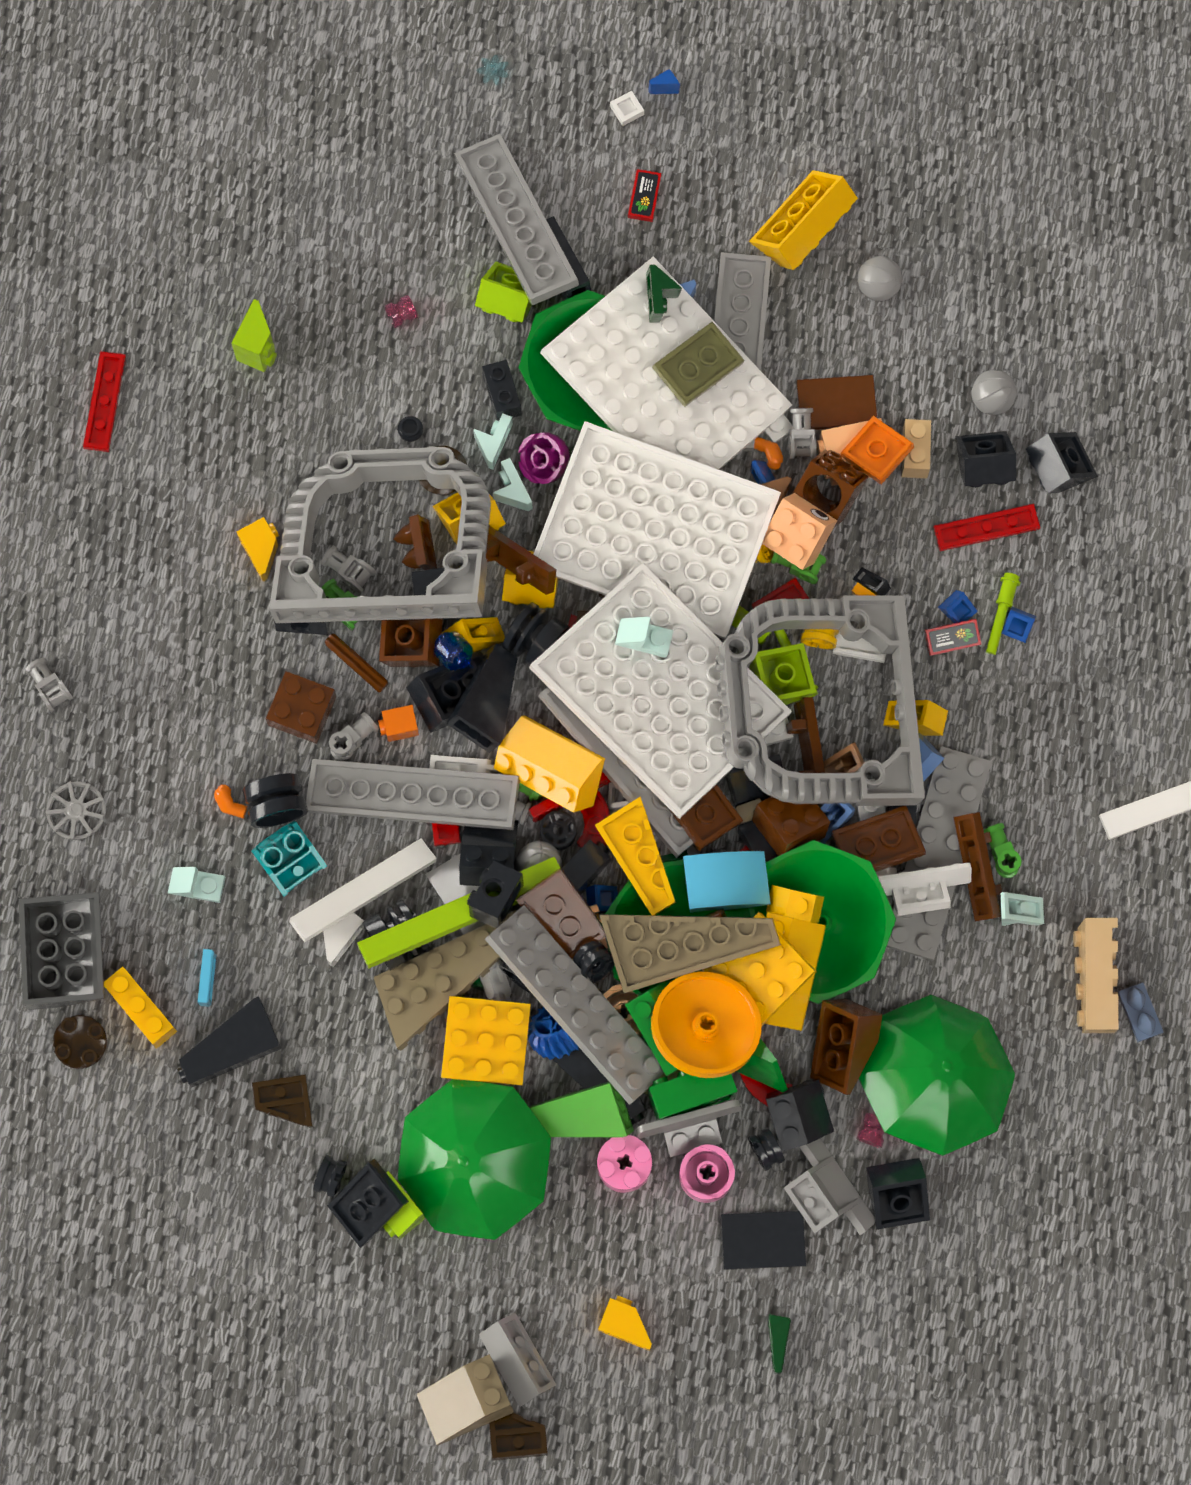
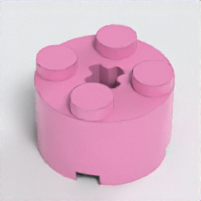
M634 1136L612 1137L605 1142L599 1151L597 1158L599 1176L608 1188L616 1192L626 1193L639 1189L646 1183L651 1173L652 1157L650 1150L643 1141ZM626 1157L632 1166L631 1168L626 1167L625 1170H621L620 1163L617 1161H623Z
M710 1144L701 1145L689 1151L682 1160L679 1172L680 1184L685 1193L692 1199L703 1203L715 1202L723 1198L730 1190L735 1177L733 1162L726 1151ZM706 1167L710 1168L711 1174L714 1175V1177H709L708 1180L703 1179V1174L699 1173V1171H705Z

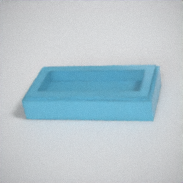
M203 949L198 993L199 1005L210 1007L212 1003L217 956L210 949Z

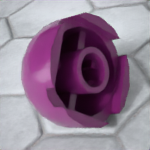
M549 432L531 434L523 440L518 452L521 453V461L518 462L521 472L530 482L536 484L552 483L563 477L571 458L570 450L565 441L558 435Z

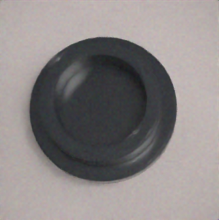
M407 416L399 422L397 427L398 434L405 441H416L423 434L422 422L416 417Z

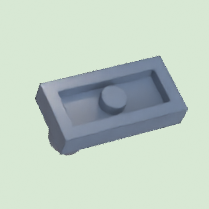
M1144 983L1118 991V996L1137 1042L1164 1033Z

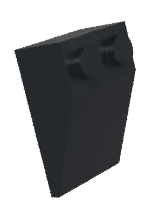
M481 651L455 660L452 664L448 663L421 673L406 687L430 733L449 726L446 723L484 656Z
M518 820L514 821L513 830L464 826L459 863L460 885L480 886L481 883L479 881L485 868L489 869L493 861L515 870Z

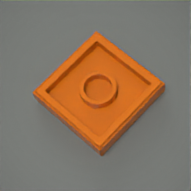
M872 416L842 450L841 457L849 463L861 467L866 475L882 485L914 448V443L875 416Z

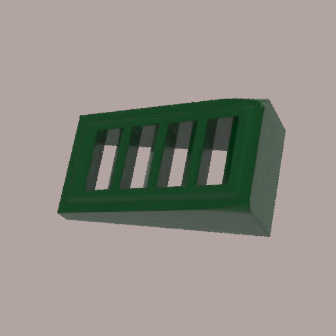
M769 1314L768 1328L772 1368L774 1374L780 1375L783 1370L791 1320L787 1317Z

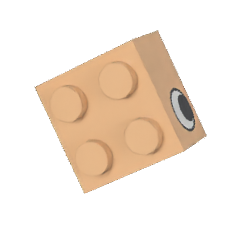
M793 493L782 499L769 523L762 544L804 570L815 563L837 520Z

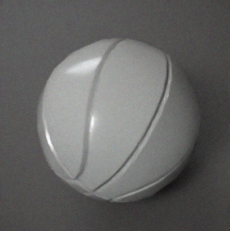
M886 256L872 257L864 262L859 269L857 278L861 292L874 301H885L896 295L901 288L903 279L899 265Z
M989 370L977 377L972 386L971 396L975 406L981 412L989 415H998L1008 411L1014 404L1017 397V387L1012 377L1006 372Z
M533 841L526 844L518 852L515 868L516 871L520 872L555 857L562 869V860L558 850L550 843Z

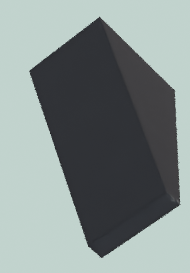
M863 567L853 577L855 582H858L877 596H885L891 589L886 579ZM862 572L866 573L861 580L858 579Z

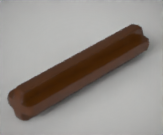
M334 633L327 637L325 645L377 692H382L387 687L388 681Z

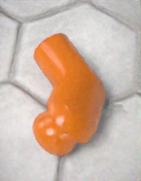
M757 437L754 442V449L765 452L768 460L767 466L770 469H779L781 463H783V455L779 445Z
M224 784L220 785L214 792V798L223 813L244 819L248 806L234 802L231 797V788Z

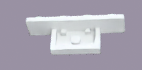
M956 863L950 866L930 867L924 870L878 876L886 896H893L897 916L951 908L947 887L970 883L972 868L970 863Z

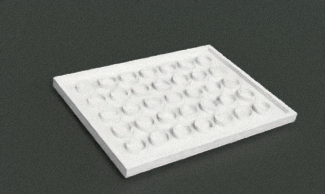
M654 256L541 350L543 357L613 432L718 470L792 407L787 398ZM650 265L659 267L682 288L678 298H666L667 313L663 314L660 323L649 322L646 272ZM713 322L745 361L741 366L684 407L652 367L698 331Z
M585 421L534 555L557 569L556 578L605 596L643 563L717 637L726 640L781 492Z
M643 563L529 667L679 819L734 768L728 761L726 747L722 746V733L725 731L724 722L720 721V707L723 704L722 696L718 695L717 690L720 671L716 670L715 659L723 642ZM650 617L649 624L673 630L667 657L664 658L615 645L620 620L622 618ZM747 668L752 729L760 733L765 739L792 711ZM738 748V752L742 756L748 755L744 748Z

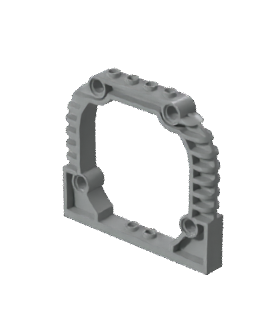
M429 446L427 448L404 447L402 449L379 448L376 450L354 449L351 451H339L329 457L328 464L316 469L314 476L304 479L299 484L297 491L292 494L286 509L280 556L276 558L269 607L275 623L482 617L488 565L486 551L491 512L490 496L481 477L472 471L469 466L456 460L451 449ZM427 480L431 486L437 489H455L459 493L462 505L456 550L450 551L444 556L442 562L445 571L427 586L426 595L326 598L324 590L318 586L320 581L319 574L310 555L315 520L319 509L331 495L352 492L359 488L363 482Z
M843 595L841 599L784 598L767 601L752 609L741 620L735 633L726 638L715 659L716 670L720 671L717 690L718 695L722 696L723 704L720 707V721L724 722L725 731L722 733V746L726 747L729 763L735 768H744V772L750 781L753 780L765 794L782 802L795 804L856 803V806L918 805L925 798L905 597ZM850 621L858 623L860 629L854 628ZM782 629L839 630L842 637L848 641L853 642L863 638L881 654H892L894 669L892 692L893 695H896L897 699L895 719L899 720L901 747H898L884 763L876 760L866 761L855 773H799L785 770L768 759L766 742L760 733L752 729L747 668L757 655L758 638L767 632ZM729 646L736 647L740 654L731 652ZM738 748H744L748 752V756H742L738 752ZM865 772L871 773L875 781L867 779Z

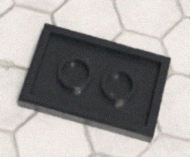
M374 1158L336 1195L327 1207L358 1246L362 1248L409 1201Z
M800 1211L721 1214L724 1270L806 1267L804 1219Z

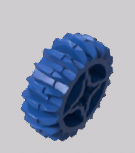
M544 1007L537 1009V1015L531 1017L532 1022L529 1023L527 1035L534 1051L536 1050L542 1058L548 1057L551 1060L555 1057L560 1059L564 1054L570 1056L572 1051L575 1049L579 1050L578 1045Z

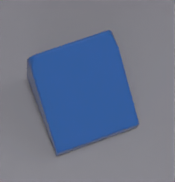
M670 69L649 80L650 94H679L680 83Z
M752 461L750 472L757 484L761 485L776 480L767 466V462Z
M957 590L938 607L953 623L969 620L978 612L965 593Z
M1011 607L1001 634L1026 643L1036 616Z
M592 885L586 889L588 906L597 904L599 912L594 914L606 913L618 896L617 886Z

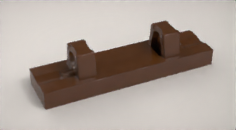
M489 526L486 551L487 562L496 561L516 575L515 581L521 585L530 584L546 595L553 593L557 569Z
M803 697L794 704L796 720H791L786 724L787 734H798L804 768V771H799V773H825L813 697Z
M980 812L954 817L962 861L963 863H970L972 868L971 882L967 883L975 922L1001 917L997 895H1001L1002 888L1001 884H994L986 843L992 842L990 832L984 833Z

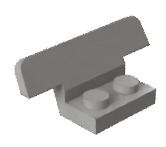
M732 1100L637 1127L636 1133L638 1139L664 1133L669 1156L673 1157L687 1153L701 1145H717L722 1143L716 1119L740 1112L742 1109L739 1100Z
M818 1139L807 1145L800 1146V1149L813 1167L785 1186L784 1189L813 1232L820 1231L844 1213L859 1235L866 1232L874 1225L875 1218L822 1140Z

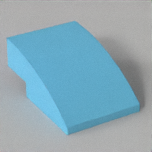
M764 851L720 852L683 856L690 913L720 910L722 908L724 910L771 905Z

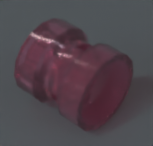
M408 295L401 297L397 304L391 302L384 305L388 317L391 316L393 320L392 325L394 328L401 326L403 320L412 321L418 318L417 311Z
M865 1113L863 1129L859 1130L856 1139L870 1146L882 1148L884 1131L875 1114Z

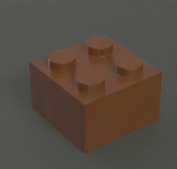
M443 618L382 620L379 661L390 667H440L439 658Z
M285 671L266 716L268 726L317 744L337 697L335 689Z
M772 796L756 805L752 818L753 823L778 856L812 840H822L825 838L830 825V820L817 804L782 802Z

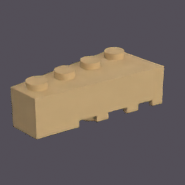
M1085 918L1079 925L1078 931H1074L1073 934L1074 947H1079V957H1075L1074 966L1075 973H1080V984H1076V999L1081 1000V1010L1077 1011V1025L1082 1027V1033H1115L1119 1029L1118 992H1113V987H1117L1118 968L1116 965H1113V960H1116V952H1118V941L1112 939L1113 928H1118V918Z

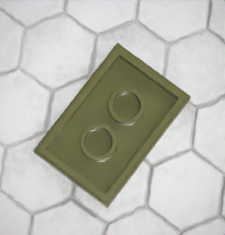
M711 322L655 363L652 368L682 405L686 407L741 366L745 360L717 326Z

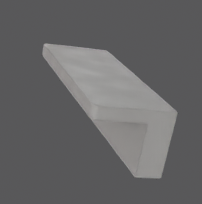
M516 1313L497 1321L479 1334L520 1407L556 1386L555 1381Z

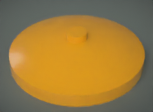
M693 972L673 980L659 995L651 1017L653 1039L663 1057L678 1070L700 1078L723 1077L739 1070L754 1054L761 1036L760 1012L750 993L735 980L714 972Z

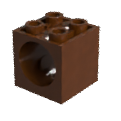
M825 449L810 461L793 493L836 519L835 528L847 516L869 476L864 474V470L861 467L843 461L841 455L837 452ZM818 476H830L838 483L841 489V501L829 500L821 494L817 485Z

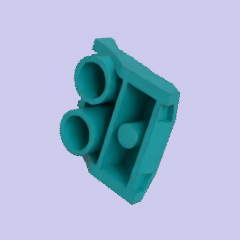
M296 821L281 827L261 841L251 851L283 897L314 873L327 867Z

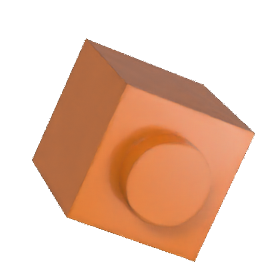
M413 705L382 711L383 719L378 720L381 736L387 735L388 742L419 736Z

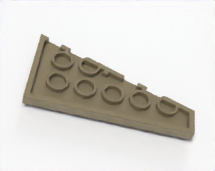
M516 910L513 911V912H511V913H509V914H507V916H506L505 920L503 921V923H504L509 917H511V916L516 912ZM488 924L483 925L419 955L391 971L387 970L373 977L397 1049L402 1051L408 1045L407 1042L416 1034L420 1035L426 1029V1025L437 1015L441 1016L448 1009L449 996L462 997L472 988L470 985L480 976L483 978L490 971L489 968L501 958L485 940L497 928Z
M599 915L624 993L781 945L773 918Z

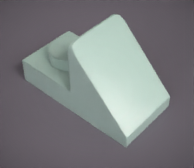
M503 413L500 420H495L493 423L491 435L474 429V438L488 468L492 470L496 465L513 425L512 417Z
M508 458L501 461L502 471L499 472V476L506 487L493 493L494 500L522 510H532V501L511 459Z
M650 617L622 618L615 645L666 658L673 630L649 624Z
M173 867L168 894L220 903L225 876L201 872L196 867Z
M1002 892V926L1015 923L1029 925L1044 924L1043 898Z

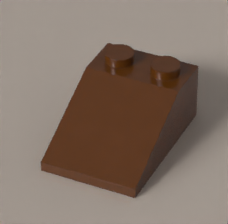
M846 998L822 1000L810 1078L814 1080L819 1079L820 1083L845 1095H850L879 1040L882 1014Z

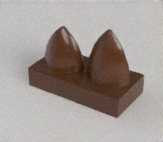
M418 514L409 517L410 523L401 528L393 538V540L400 544L414 545V548L404 556L402 563L414 569H437L429 520Z

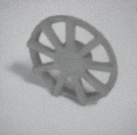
M70 781L52 792L46 808V816L50 827L61 837L70 840H80L93 835L103 824L106 815V805L103 796L94 786L85 782ZM73 787L84 788L79 799L75 798ZM66 789H69L71 801L69 802L59 796ZM89 790H91L98 797L94 800L84 803V799ZM56 799L65 805V808L52 810L54 800ZM97 803L101 804V814L87 810L90 806ZM65 814V817L55 825L52 815ZM86 816L99 819L93 829L86 822ZM69 820L72 821L70 835L60 831V828ZM78 821L83 824L87 833L75 835Z

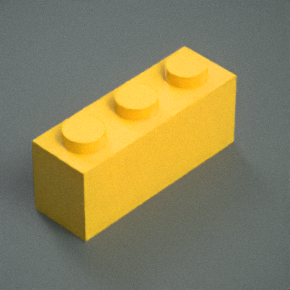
M123 966L104 981V987L156 1049L177 1032Z

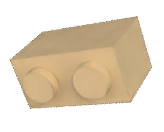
M905 419L903 436L914 443V448L902 461L901 477L927 478L930 471L931 420Z

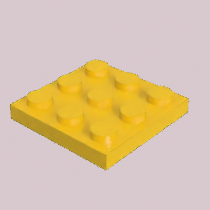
M758 912L753 918L766 917L762 913ZM778 930L777 933L781 945L702 969L704 972L722 974L742 985L757 1004L762 1026L816 972L810 963Z
M449 996L441 1078L522 1086L531 1004Z

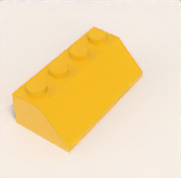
M812 170L749 242L766 256L771 257L780 267L794 270L803 263V259L811 250L819 245V241L827 232L835 227V223L851 209L852 204L858 198L843 176Z
M523 715L498 746L493 769L504 775L519 776L520 783L572 812H577L594 806L605 758Z
M767 912L766 918H773L776 929L816 970L826 925ZM815 973L765 1024L802 1031Z

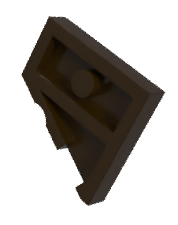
M306 1074L252 1082L256 1111L308 1128L313 1127Z
M515 1413L489 1423L492 1461L548 1456L545 1425L526 1420Z

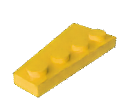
M638 797L595 826L651 915L655 916L676 902L642 799Z

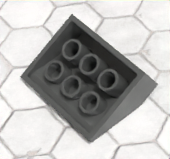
M100 893L19 899L23 1006L28 1010L50 1009L105 999Z

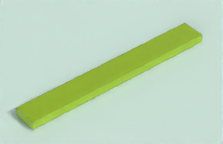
M555 857L520 871V873H523L524 886L517 898L560 868ZM492 891L488 895L491 897L498 896L500 893L497 891ZM470 894L357 942L368 969L479 921L470 917L469 905H467Z

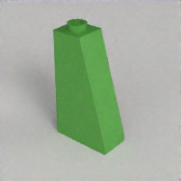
M610 1082L529 1106L551 1137H625L634 1131L624 1099Z

